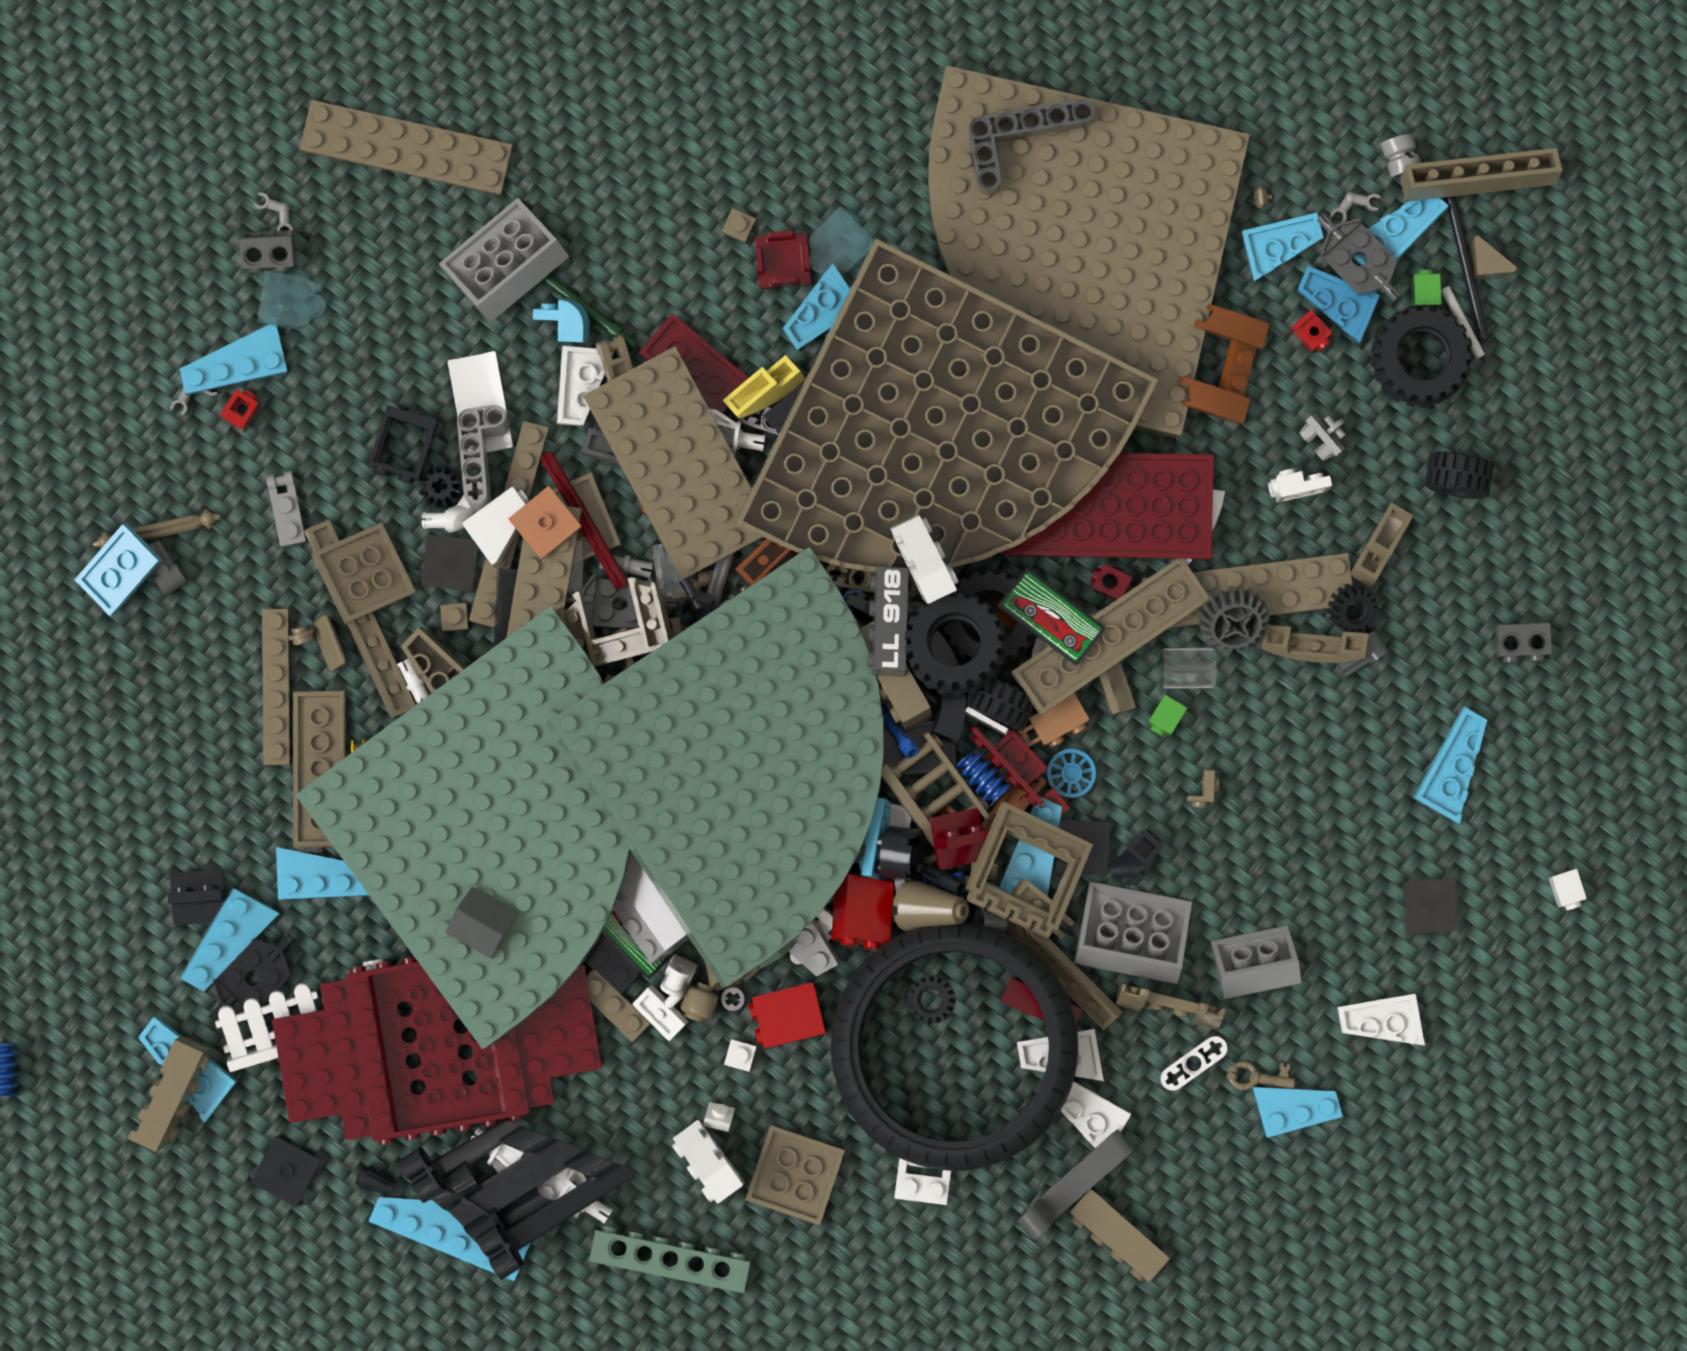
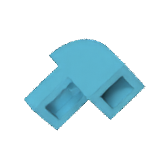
M564 298L558 300V308L556 303H541V307L533 309V320L558 321V341H589L590 324L588 314L583 306L575 300Z

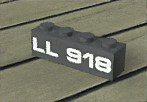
M877 567L875 575H870V590H874V600L869 602V616H874L873 626L869 625L868 641H873V651H868L867 666L872 667V675L903 677L905 674V646L907 642L905 640V632L907 631L909 568Z

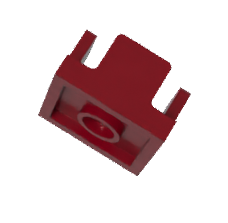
M793 230L768 232V236L755 237L759 290L811 285L807 233H794Z

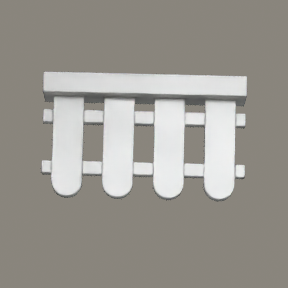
M299 983L294 989L295 997L289 999L285 998L283 992L275 990L269 996L270 1004L263 1007L260 1006L259 1001L255 998L247 999L244 1003L245 1012L236 1015L231 1006L221 1007L218 1014L219 1020H216L215 1024L217 1028L222 1027L227 1041V1045L223 1046L224 1052L231 1053L227 1059L229 1071L233 1072L278 1058L276 1042L272 1043L271 1040L275 1039L274 1031H268L263 1014L273 1012L274 1018L291 1016L288 1007L298 1004L301 1014L315 1012L317 1009L314 999L318 998L317 992H311L310 987L306 983ZM247 1019L253 1037L243 1039L238 1022ZM251 1045H256V1048L247 1050L246 1048Z

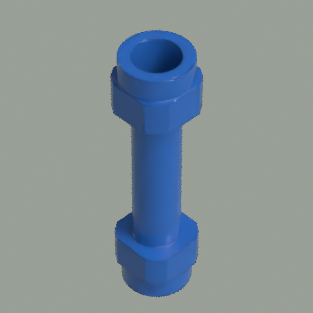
M881 704L883 725L887 727L898 741V747L907 758L916 756L920 750L911 737H907L898 724L895 723L889 708L885 704Z

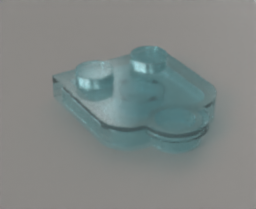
M840 206L809 239V246L812 251L809 257L810 267L815 272L824 274L833 263L840 275L846 274L868 253L874 239Z
M265 271L257 323L302 329L309 324L310 319L320 318L324 314L326 308L325 301L321 296L315 294V286L311 280L305 277Z

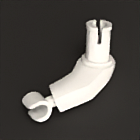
M475 488L476 491H477V499H478V496H479L481 493H480V491L478 490V488ZM463 495L459 503L454 507L448 508L445 513L424 512L422 518H426V521L422 520V526L424 529L445 528L449 533L464 528L462 523L474 515L476 511L470 508Z

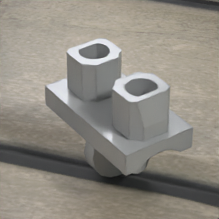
M1315 413L1306 420L1307 424L1299 433L1308 443L1317 435L1323 440L1324 443L1315 452L1325 461L1334 455H1339L1346 449L1333 434L1334 432L1339 439L1346 435L1340 428L1345 421L1341 418L1335 422L1328 415L1324 419L1330 427L1328 428Z

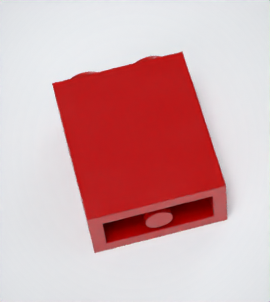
M847 874L842 884L834 893L831 940L841 941L843 946L864 945L866 950H877L889 942L894 882Z
M813 982L752 997L753 1003L748 1004L751 1018H757L759 1025L758 1029H754L758 1045L763 1044L764 1049L826 1034Z

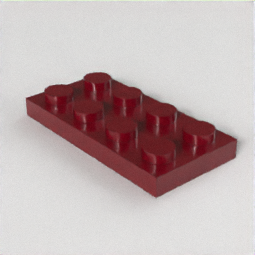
M672 313L640 350L639 354L648 361L676 346L708 408L716 409L724 414L729 407L723 402V399L744 383L748 377Z

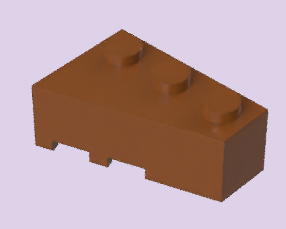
M765 538L734 570L751 586L799 553Z

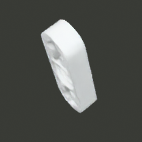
M1217 1036L1206 1039L1163 1070L1160 1076L1162 1086L1172 1091L1184 1086L1225 1056L1227 1052L1226 1042ZM1211 1041L1215 1044L1220 1042L1222 1046L1219 1048V1051L1221 1053L1219 1055L1212 1053L1207 1056L1211 1061L1206 1064L1204 1056L1198 1050L1202 1048L1205 1053L1211 1048L1209 1044ZM1190 1056H1197L1201 1060V1067L1197 1071H1190L1186 1066V1061ZM1181 1063L1183 1070L1190 1076L1186 1079L1184 1074L1179 1076L1176 1086L1172 1083L1167 1084V1073L1176 1074L1180 1071L1176 1066Z

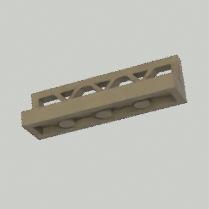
M1101 610L1089 613V615L1092 617ZM1118 662L1097 677L1111 716L1136 708L1121 662Z

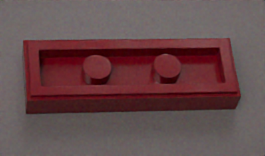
M1010 978L1000 1002L1045 1021L1037 999L1029 987L1022 982ZM1071 1004L1077 1023L1082 1009Z

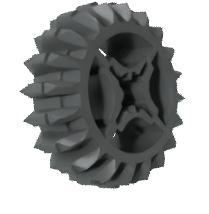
M1229 586L1227 592L1219 589L1218 596L1210 594L1211 602H1204V609L1200 610L1199 626L1202 629V636L1207 639L1210 646L1215 645L1218 651L1224 648L1227 653L1232 648H1235V651L1239 653L1241 647L1245 646L1249 650L1250 643L1258 644V637H1265L1264 630L1269 628L1268 620L1270 615L1265 601L1262 600L1258 593L1254 594L1250 588L1244 591L1239 586L1237 590H1233Z

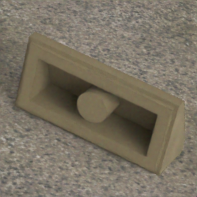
M324 615L316 620L312 627L329 670L335 671L347 666L348 661L330 617Z

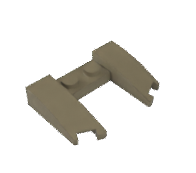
M628 578L639 628L596 639L581 591L575 592L572 595L576 602L567 610L562 606L558 608L561 621L579 643L595 668L651 653L673 638L671 625L657 583L651 582V587L637 584L638 578Z
M1125 984L1119 985L1115 1001L1116 1006L1139 1012L1144 1007L1145 1002H1147V1008L1162 1011L1163 1007L1173 1009V1014L1188 1018V1014L1192 1013L1191 1024L1213 1030L1219 1028L1226 1009H1217V1007L1204 1003L1181 1000L1149 992V990L1142 988L1140 990V988L1132 986L1127 987L1128 985Z

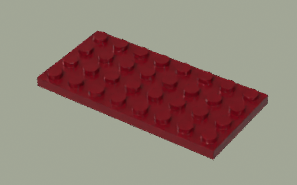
M1120 453L1109 466L1106 473L1071 510L1043 531L1038 532L1013 548L1002 551V555L1211 560L1214 455Z

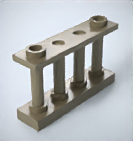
M924 731L921 735L926 742L919 747L918 754L912 758L905 757L895 766L893 764L888 766L886 763H882L881 778L916 826L923 831L922 834L935 850L931 824L929 822L930 818L961 793H964L972 804L966 810L977 808L983 819H987L990 816L986 811L989 809L987 803L982 800L981 796L976 798L940 749L943 744L935 733L930 735L929 732ZM933 750L941 764L910 787L908 785L903 787L898 780L901 777L900 774ZM948 771L957 784L924 808L922 806L919 809L914 802V799L917 798L916 795Z

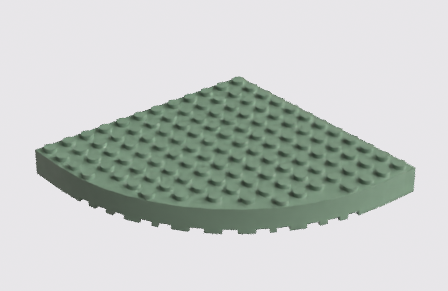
M810 547L546 722V725L721 987L729 986L794 939L822 911L842 884L860 851L872 820L880 788L884 755L883 715L876 675H872V667L867 666L869 650L853 614Z
M551 606L295 794L483 1050L488 1049L553 998L578 970L580 965H582L589 952L599 940L614 910L625 879L631 851L546 725L547 721L604 684L584 650ZM471 887L476 888L518 913L492 959L445 933L456 908Z

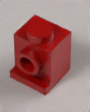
M1312 309L1290 330L1311 353L1316 348L1319 351L1323 350L1331 342L1329 337L1332 332L1315 315ZM1310 328H1316L1319 334L1312 336L1309 332Z
M236 389L220 416L245 432L261 406L256 402L258 397L246 389L243 393ZM242 405L247 406L245 414H240L238 411Z

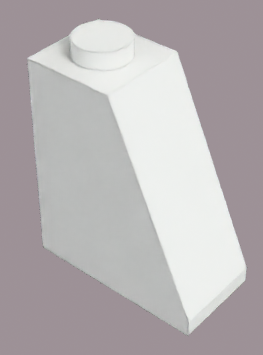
M513 486L462 523L494 568L501 563L518 533L508 518L530 501L522 490L517 492Z

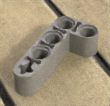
M498 405L468 408L461 411L457 417L463 492L468 505L476 512L492 500L486 437L503 435L510 428V421L505 410ZM495 417H502L499 423H491ZM469 421H476L473 427H465ZM471 445H479L477 450L468 452V448ZM474 469H481L477 476H470L471 471ZM475 488H478V490H479L480 493H481V494L478 496V499H477V491H476Z

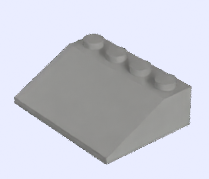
M517 198L441 261L439 265L478 311L491 323L569 258L558 240Z
M630 851L625 879L615 903L614 911L650 964H653L670 956L689 937Z
M1089 882L1074 964L1177 984L1182 970L1192 902Z

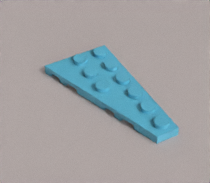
M378 1198L369 1222L495 1273L488 1257L484 1255L478 1244L465 1232L463 1226L448 1211L442 1209L433 1200L422 1203L419 1199ZM530 1243L518 1250L522 1260L525 1258ZM519 1270L506 1278L515 1281Z

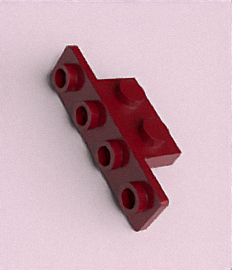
M974 726L971 729L974 734L971 739L981 750L986 747L992 755L989 759L998 769L1003 766L1009 772L1006 777L1016 788L1021 785L1027 792L1023 796L1033 807L1038 804L1043 809L1046 806L1030 785L1048 770L1045 764L1014 730L993 747Z

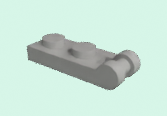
M292 471L284 472V475L277 477L274 475L266 476L280 547L306 543ZM286 485L288 492L278 494L277 487Z

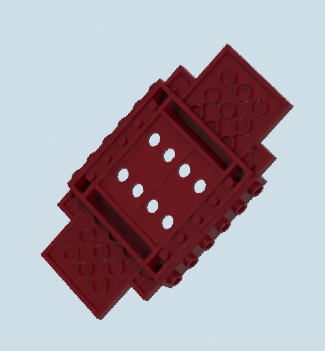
M415 957L401 959L402 964L392 966L391 961L376 963V969L366 970L365 966L349 968L350 973L345 974V980L320 984L324 1010L272 1019L289 1123L342 1114L346 1140L372 1136L373 1141H379V1145L394 1143L395 1137L405 1136V1140L421 1138L420 1133L431 1131V1136L446 1134V1129L457 1127V1131L473 1129L472 1124L483 1122V1127L499 1124L498 1119L509 1118V1122L525 1120L524 1115L529 1114L528 1108L554 1104L551 1077L602 1069L584 965H580L578 970L553 998L486 1050L480 1047L469 1030L463 1034H459L454 1030L453 1024L459 1019L458 1015ZM403 1001L409 1002L413 1008L412 1013L407 1017H402L397 1012L398 1004ZM411 1027L416 1030L417 1038L414 1042L407 1043L402 1039L401 1033L405 1028ZM468 1044L473 1048V1055L470 1059L464 1060L459 1057L458 1048L461 1045ZM416 1053L421 1057V1065L418 1068L412 1069L407 1066L406 1057L409 1054ZM473 1070L476 1072L478 1080L474 1085L469 1086L462 1081V1075L465 1071ZM420 1079L424 1081L426 1089L422 1094L416 1095L411 1091L410 1084L413 1080Z

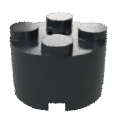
M891 825L884 834L880 833L877 839L880 859L876 863V874L882 875L884 878L917 881L920 877L919 872H916L918 864H924L926 852L925 836H920L923 831L921 829Z

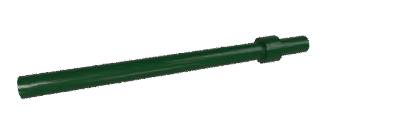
M548 274L541 280L563 298L572 299L581 304L586 310L588 317L606 330V334L613 339L621 335L625 340L627 348L631 351L636 348L638 342L626 334L622 326L616 322L612 323L552 275Z

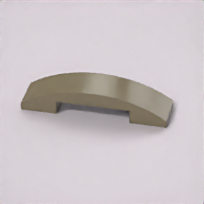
M1268 625L1269 628L1264 630L1265 637H1263L1261 648L1267 652L1290 659L1318 663H1343L1366 658L1369 634L1343 631L1342 637L1292 633L1291 627Z

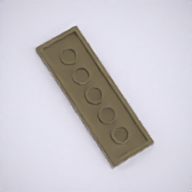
M346 691L293 692L294 848L333 847L295 794L346 757Z

